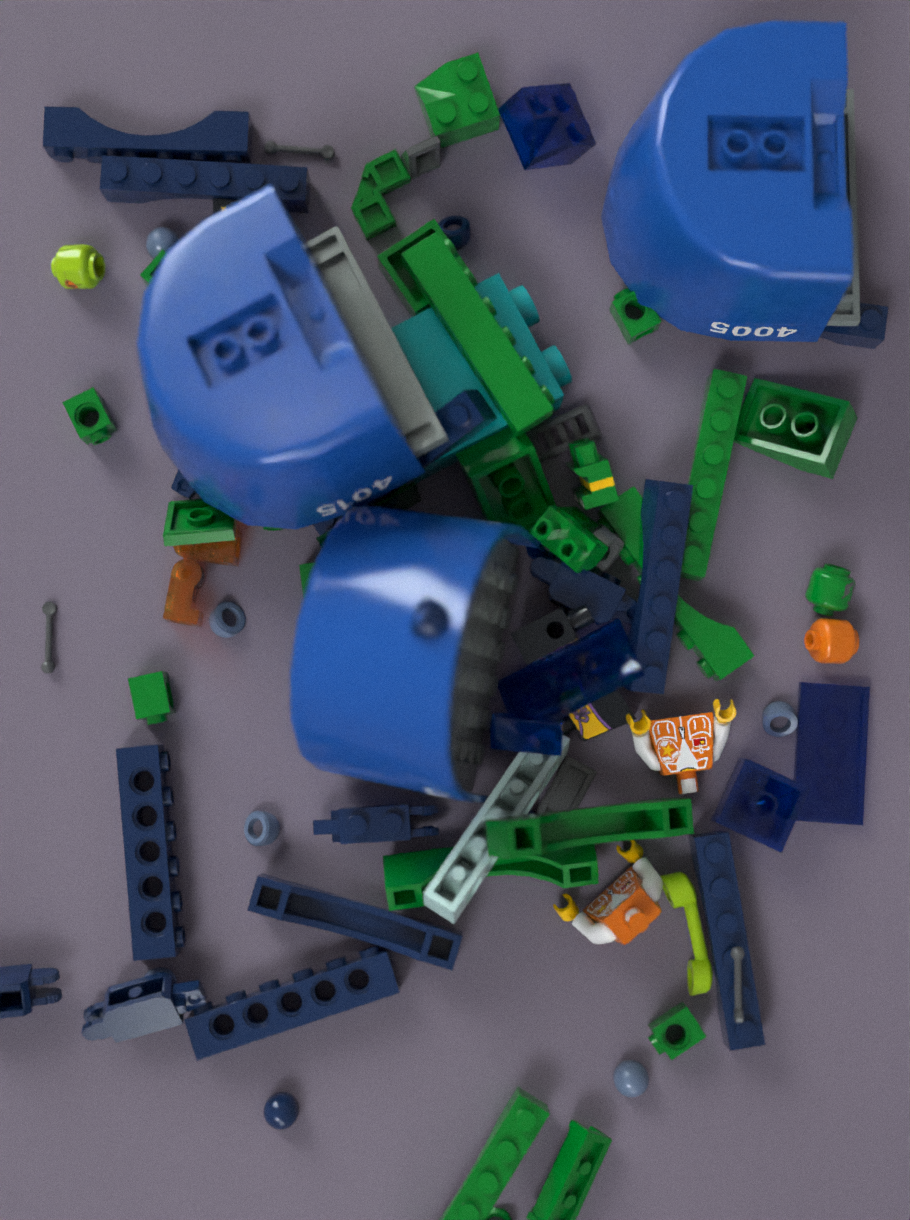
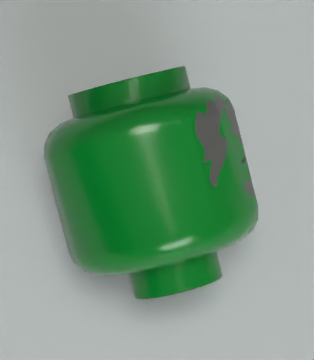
M824 563L823 568L814 569L805 593L806 599L814 604L813 611L826 616H833L834 611L842 612L847 610L856 585L855 580L850 576V570L829 563Z

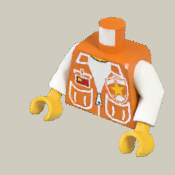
M715 699L713 702L714 717L713 712L650 721L645 710L642 709V718L637 722H633L630 713L627 714L626 720L632 730L636 753L651 770L658 771L660 775L676 774L678 794L699 792L696 771L712 769L713 763L719 760L728 740L731 720L736 716V708L732 699L730 700V706L725 710L720 709L719 699Z
M630 840L632 846L626 852L619 845L616 846L617 852L629 863H634L633 867L628 868L582 910L583 912L579 913L578 906L568 894H563V897L568 902L565 908L560 909L553 904V908L563 921H573L572 925L594 944L616 941L626 945L639 933L646 931L649 924L662 912L658 900L661 897L663 881L646 857L642 858L644 850L635 840Z

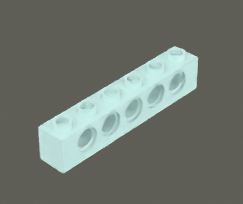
M541 721L538 723L424 891L425 906L455 924L499 858L488 856L486 820L527 815L568 754L570 743L568 737Z

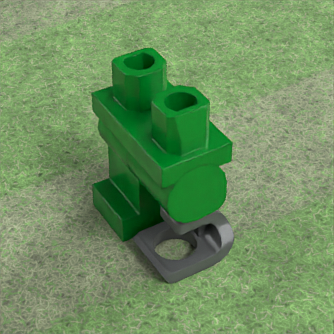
M550 505L530 533L576 573H580L583 569L588 571L595 566L601 571L608 570L624 547V542L602 523L599 526L576 506L556 507ZM609 546L610 554L606 560L601 561V559L607 552Z

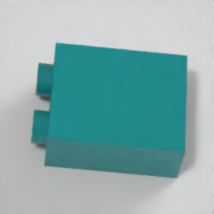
M499 273L478 283V286L475 287L481 298L486 296L493 304L497 312L494 318L501 328L506 326L512 333L516 341L513 347L520 357L525 355L533 365L536 372L532 375L539 387L545 385L555 400V403L552 404L553 412L559 410L564 397L561 387L571 383L572 377L557 347L552 345L540 351L528 329L540 322L539 314L529 293L523 285L508 291ZM432 308L411 317L391 329L433 411H438L464 390L478 389L497 416V419L471 439L424 469L425 473L413 479L415 483L457 463V453L509 427Z

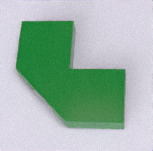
M396 149L365 164L361 176L362 179L351 206L352 214L367 241L397 226L383 196L411 182V177Z

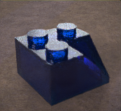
M570 83L522 87L498 108L524 170L570 165L596 145L590 126L585 119Z
M739 758L711 821L765 847L782 853L810 788L747 758Z

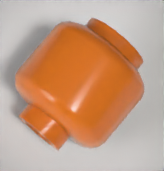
M821 618L816 620L806 632L804 644L810 656L816 662L843 664L848 662L858 651L859 635L847 620Z

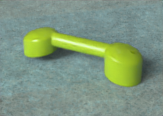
M683 872L661 875L663 891L673 909L684 907L695 957V959L688 960L687 964L689 994L693 996L706 993L710 990L713 982V969L708 956L695 888L691 880Z

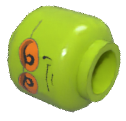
M63 245L52 259L51 270L54 277L66 289H93L105 275V261L103 256L92 245Z

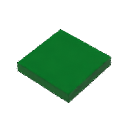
M202 499L170 501L163 531L164 546L235 540L237 520L205 503Z

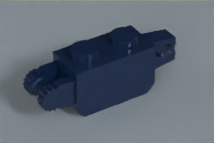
M542 556L531 561L529 573L532 574L531 576H534V579L538 578V581L550 586L547 591L550 602L560 607H566L568 611H572L586 603L595 620L594 624L598 626L606 624L611 620L632 626L638 602L625 594L626 589L619 586L621 580L605 572L599 576L584 569L580 573H576L563 561L561 564H558L550 559L546 560Z
M410 804L344 807L332 810L331 819L313 820L314 835L332 834V842H340V844L411 840L412 837L439 835V827L430 825L423 826L422 828H411L410 815H433L438 813L437 805L410 806Z
M32 964L0 967V1019L25 1016L32 1012L34 1006L59 1002L62 998L61 989L56 987L35 988L36 985L49 984L59 980V969L54 967L33 969Z
M159 972L110 986L105 993L103 1002L96 1003L93 1006L90 1005V1007L87 1006V1009H85L83 1018L86 1022L82 1027V1037H85L84 1039H88V1041L113 1037L115 1043L182 1025L184 1013L206 1005V992L200 980L176 984L172 974L166 972Z

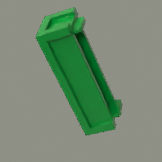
M571 1119L569 1123L570 1130L535 1206L532 1207V1212L529 1211L526 1218L528 1220H576L613 1139L594 1126H590L588 1129Z

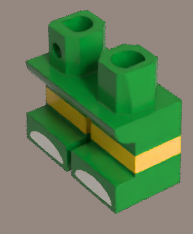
M589 438L569 442L568 447L572 460L565 462V464L579 475L581 486L572 488L575 502L583 509L588 510L618 501L619 498L609 461L598 454L595 442L590 441Z

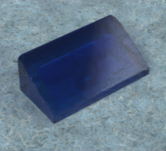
M494 713L491 717V749L561 756L565 720Z

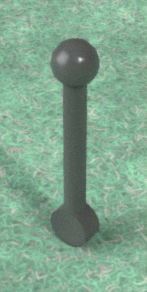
M268 141L264 146L265 152L270 155L275 152L321 155L325 160H331L334 157V149L330 145H325L321 149L276 145L275 142Z
M46 602L42 607L43 613L46 614L45 661L42 663L41 669L46 674L52 673L55 669V664L52 662L53 615L57 612V606L52 602Z
M736 946L732 948L730 953L734 959V1022L743 1023L741 960L744 958L745 952L743 948Z

